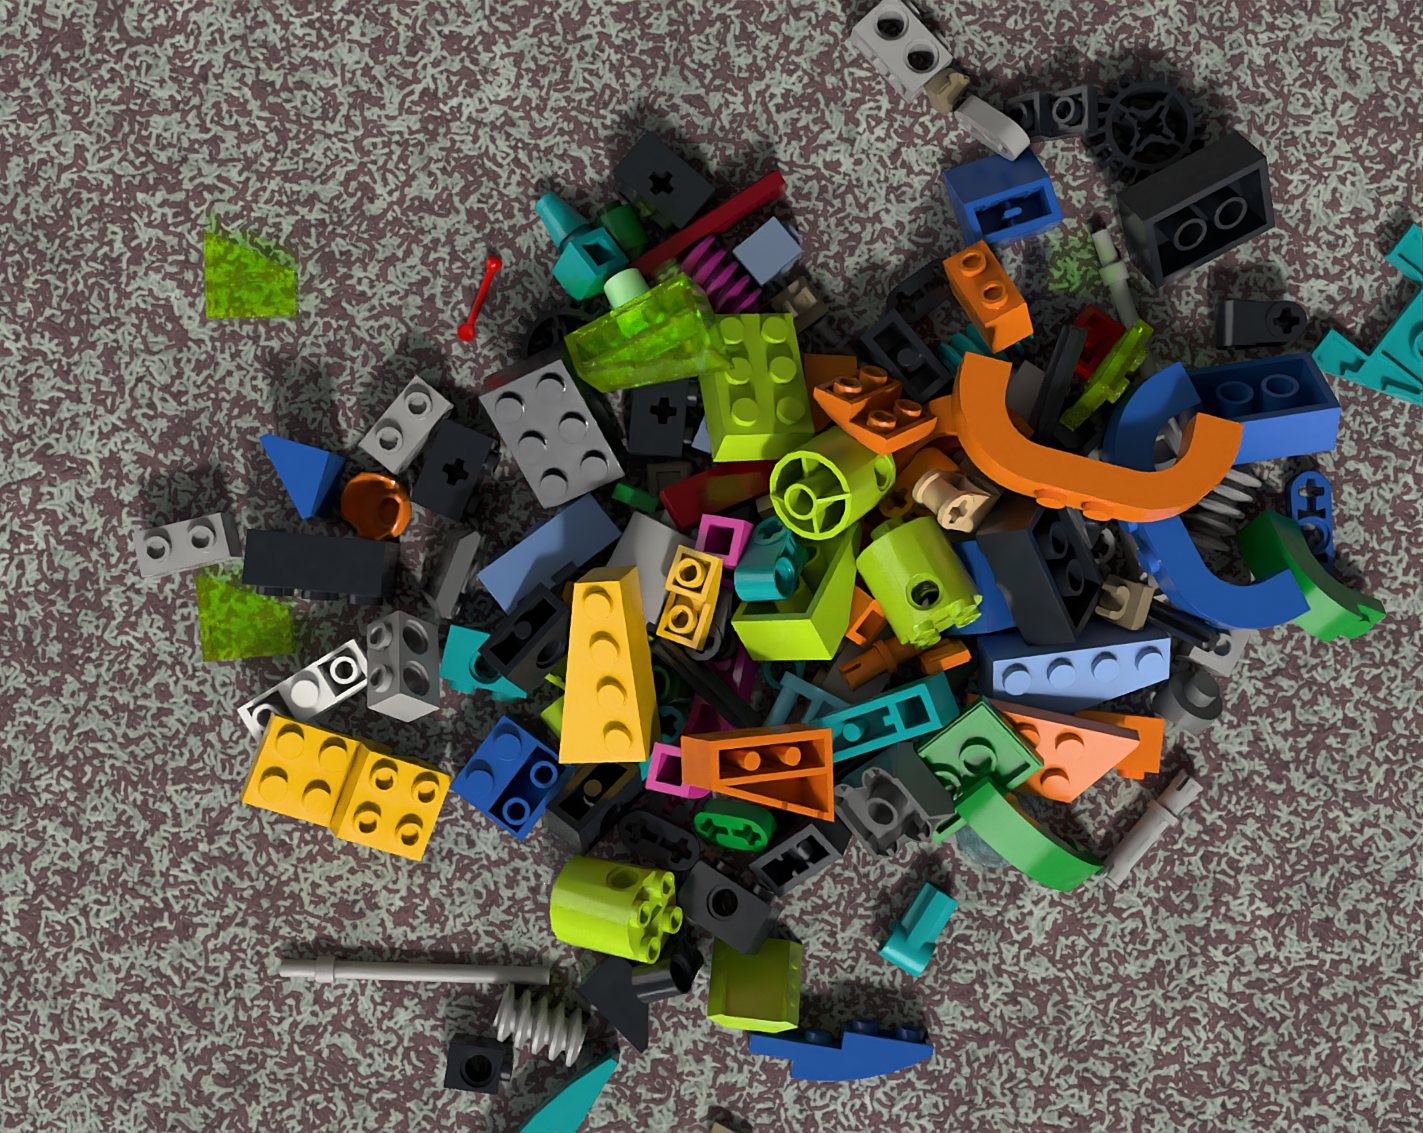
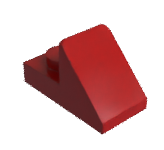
M1091 303L1073 324V326L1088 332V337L1073 379L1084 386L1127 329Z

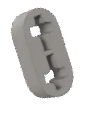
M970 95L954 112L957 121L974 138L1009 161H1014L1030 144L1027 134L1016 122L974 95Z

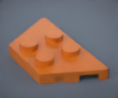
M967 693L965 698L966 706L976 700L979 695ZM986 697L1044 758V767L1012 791L1070 803L1136 749L1140 743L1138 730Z

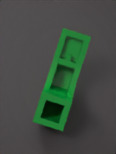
M1266 509L1234 535L1241 554L1255 579L1274 570L1290 568L1311 608L1310 611L1292 621L1313 636L1328 643L1339 635L1354 639L1367 633L1372 625L1387 615L1380 600L1347 588L1324 570L1311 553L1298 521Z

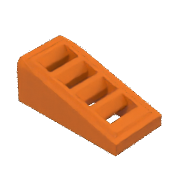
M951 635L941 636V639L932 645L931 649L914 656L913 659L918 671L933 675L970 661L971 655L958 636Z

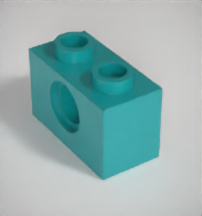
M451 624L439 670V677L449 680L448 688L467 693H474L475 686L492 690V699L511 704H517L519 697L524 699L530 697V695L505 679L500 673L496 677L490 678L483 675L480 671L479 660L482 655L477 650L493 632L460 624Z

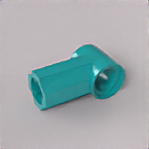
M924 880L901 919H896L889 927L893 931L886 941L884 939L881 940L877 948V954L913 977H918L929 963L936 948L935 940L959 902L943 890Z

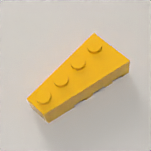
M635 565L593 568L574 583L559 763L647 761L653 753L655 742L662 743L663 740L638 567Z

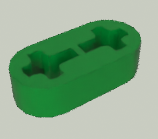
M719 799L707 801L693 819L696 833L706 842L752 852L764 850L778 831L775 818L766 809L756 805Z

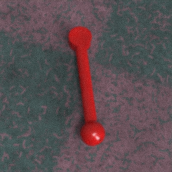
M492 254L486 258L485 266L487 270L467 321L459 326L457 330L459 339L464 342H469L475 337V329L473 327L494 273L502 267L503 262L498 255Z

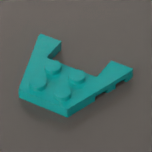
M1414 223L1404 230L1383 258L1415 282L1419 288L1366 355L1331 328L1322 335L1310 353L1322 372L1423 407V232Z

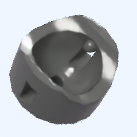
M1181 670L1174 673L1152 698V709L1155 713L1179 725L1193 736L1199 737L1223 711V702L1219 694L1220 687L1209 674Z

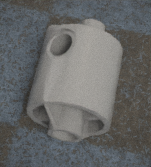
M666 509L654 512L653 514H642L635 511L606 567L637 565L646 629L654 634L657 632L670 591L664 589L678 545L695 550L700 529L698 526L681 534Z

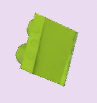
M714 935L707 1018L725 1028L769 1033L798 1028L803 945L790 940L766 938L757 954L744 955Z

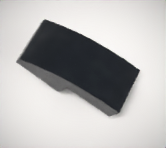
M1086 84L1051 94L1036 91L1003 100V114L1011 118L1024 130L1030 143L1055 141L1098 133V87Z

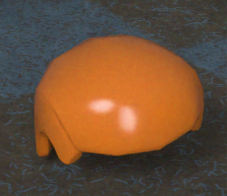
M361 472L349 479L342 491L340 514L342 519L348 521L356 528L359 537L372 541H391L404 531L412 517V505L409 501L410 494L407 488L393 476Z

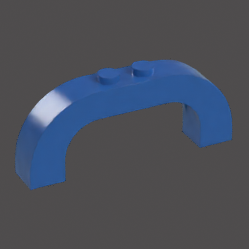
M1181 361L1146 378L1123 397L1115 408L1106 428L1102 450L1103 462L1141 472H1156L1153 451L1160 430L1171 418L1202 402ZM1179 515L1153 522H1128L1117 519L1121 528L1127 534H1132L1139 548L1136 551V555L1143 570L1148 575L1153 574L1163 593L1178 609L1204 623L1228 630L1261 629L1286 623L1311 610L1290 568L1271 571L1244 586L1232 585L1217 578L1204 564Z

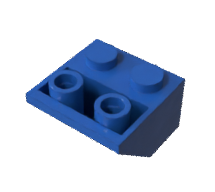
M1029 146L1014 161H1009L1000 154H996L942 173L966 248L983 239L989 249L994 250L1052 231L1064 219L1050 176Z
M509 711L501 717L449 788L522 842L546 811L545 806L561 791L577 768L572 763H559L560 751L546 738Z

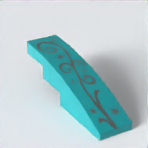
M612 1048L574 1073L539 1103L513 1133H554L555 1131L558 1133H575L618 1065L621 1052Z

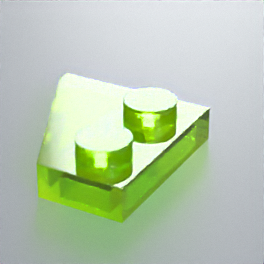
M204 232L207 319L219 321L299 318L297 272L279 263L272 262L244 247L224 240L211 232Z
M1139 318L1120 337L1084 385L1086 390L1082 396L1064 412L1059 422L1074 432L1106 399L1113 404L1121 396L1130 383L1124 377L1128 370L1134 372L1150 351L1144 345L1154 331L1151 326Z
M195 576L203 662L296 652L292 608L208 576Z

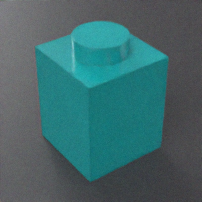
M602 226L571 240L551 272L566 292L572 296L575 304L579 306L580 302L585 298L591 300L604 294L605 283L617 273L622 272L629 260Z

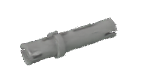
M1180 770L1175 779L1156 801L1152 798L1146 804L1149 809L1103 861L1104 867L1096 872V874L1117 891L1118 886L1170 826L1175 828L1179 824L1178 816L1197 794L1203 790V787Z

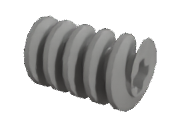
M1239 464L1232 465L1221 482L1190 508L1195 514L1183 513L1180 515V519L1197 551L1212 555L1213 550H1229L1230 547L1220 538L1221 534H1237L1238 531L1228 521L1230 518H1245L1246 515L1236 506L1238 502L1252 503L1254 500L1244 490L1245 487H1261L1262 485L1261 481L1247 468Z
M509 983L496 1014L493 1027L497 1026V1040L499 1042H503L513 1032L514 1046L518 1049L530 1038L531 1052L535 1055L538 1054L545 1044L548 1045V1058L551 1061H554L562 1050L565 1051V1064L571 1067L578 1057L592 1016L585 1024L582 1023V1009L577 1007L567 1018L565 1017V1002L562 1001L552 1011H548V996L545 995L535 1005H531V990L526 989L518 999H515L514 984Z

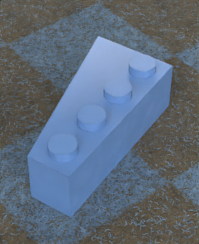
M1107 620L1086 623L1077 642L1027 646L1020 631L977 637L978 662L980 664L978 668V695L981 696L983 694L988 698L1068 715L1168 679L1171 637L1165 631L1147 622L1144 624L1143 631H1135Z

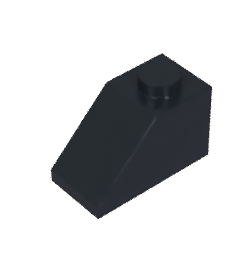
M607 954L581 980L578 990L642 1054L649 1044L650 1003L645 1004L641 1002L633 989L632 971L638 961Z

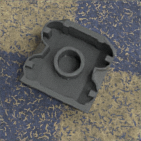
M465 525L443 530L446 540L427 587L420 588L431 608L442 618L445 617L451 620L453 618L459 619L465 609L492 537Z
M911 742L895 743L833 784L834 811L875 861L897 855L903 845L910 841L922 843L930 839L940 822L955 813L952 803L954 801L953 792L945 790L915 753L913 743Z

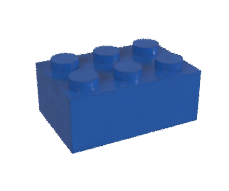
M1310 352L1185 370L1202 402L1174 416L1181 433H1183L1184 426L1197 412L1244 424L1240 447L1233 465L1335 449L1341 405Z

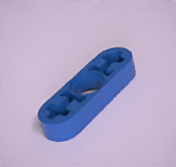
M1308 471L1296 474L1288 481L1285 489L1286 517L1298 521L1300 528L1304 524L1309 523L1318 529L1320 533L1319 543L1310 551L1313 556L1321 554V562L1318 561V563L1334 578L1330 483L1325 476L1318 472ZM1306 479L1309 480L1310 487L1318 489V496L1310 499V511L1320 510V517L1306 516L1298 518V511H1307L1306 497L1299 496L1298 488L1306 486Z

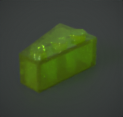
M684 272L564 337L577 376L601 393L736 369L706 292Z

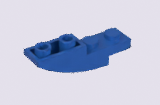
M862 1017L853 1018L852 1024L841 1022L839 1039H833L830 1031L820 1028H806L805 1034L788 1030L777 1033L750 1030L748 1040L749 1053L790 1059V1077L812 1081H847L889 1074L933 1056L934 1050L930 1037L923 1036L924 1030L910 1025H897V1031L879 1028V1022Z

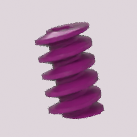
M711 234L703 239L684 257L677 272V278L681 282L692 279L688 291L692 295L704 292L700 299V305L705 309L716 305L712 314H763L772 304V301L760 306L756 303L763 292L761 288L750 292L745 290L751 279L749 274L737 279L733 276L740 265L738 261L727 265L722 263L728 252L726 247L712 252L710 248L716 239L715 234Z

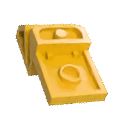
M272 712L239 799L242 803L329 827L337 838L421 861L453 776L446 770L417 757L392 755V748L385 744L354 734L351 737Z

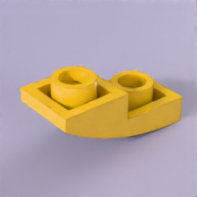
M678 545L664 589L669 590L670 594L656 635L703 651L717 602L723 559Z

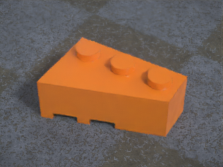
M794 723L681 735L683 784L834 822L832 728Z

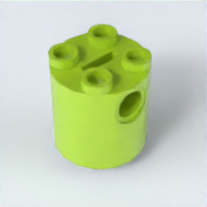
M834 425L789 452L775 464L770 477V498L776 514L789 529L801 537L818 541L832 538L894 493L896 465L892 453L882 456L859 443L838 425Z
M927 516L906 523L903 517H894L885 521L871 532L870 537L873 543L861 552L856 559L855 566L901 644H913L916 651H922L937 643L941 639L939 633L953 624L957 628H961L980 617L982 613L977 606L981 603L983 596L936 518ZM939 595L937 601L932 605L922 606L927 597Z
M589 854L585 857L575 855L561 870L551 892V927L557 939L565 944L653 964L658 959L660 951L664 947L670 933H677L681 927L683 913L682 909L676 906L674 875L670 871Z

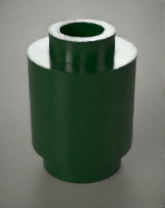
M616 200L603 206L596 212L598 219L592 224L594 229L602 226L605 228L628 258V264L651 250L649 248L651 240L632 204L622 205L620 200Z
M662 660L651 662L658 706L686 704L694 699L695 691Z

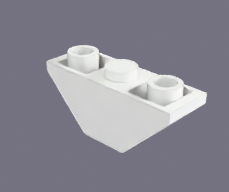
M354 638L238 708L237 711L259 746L272 712L308 723L367 686V657Z

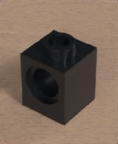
M456 1032L449 1045L443 1088L498 1095L502 1081L510 1082L512 1076L514 1054H507L508 1040L499 1042L497 1038ZM474 1055L487 1057L492 1064V1070L484 1073L476 1071L471 1066L470 1057Z

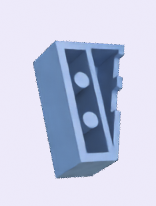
M590 492L560 504L557 507L560 511L557 516L547 523L543 519L536 522L522 534L523 541L512 549L505 547L486 562L488 566L477 574V577L508 616L539 582L543 583L553 592L622 537L623 533Z

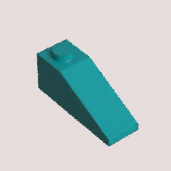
M941 671L895 687L808 721L805 724L832 728L833 763L943 728L959 716L960 712L945 673Z

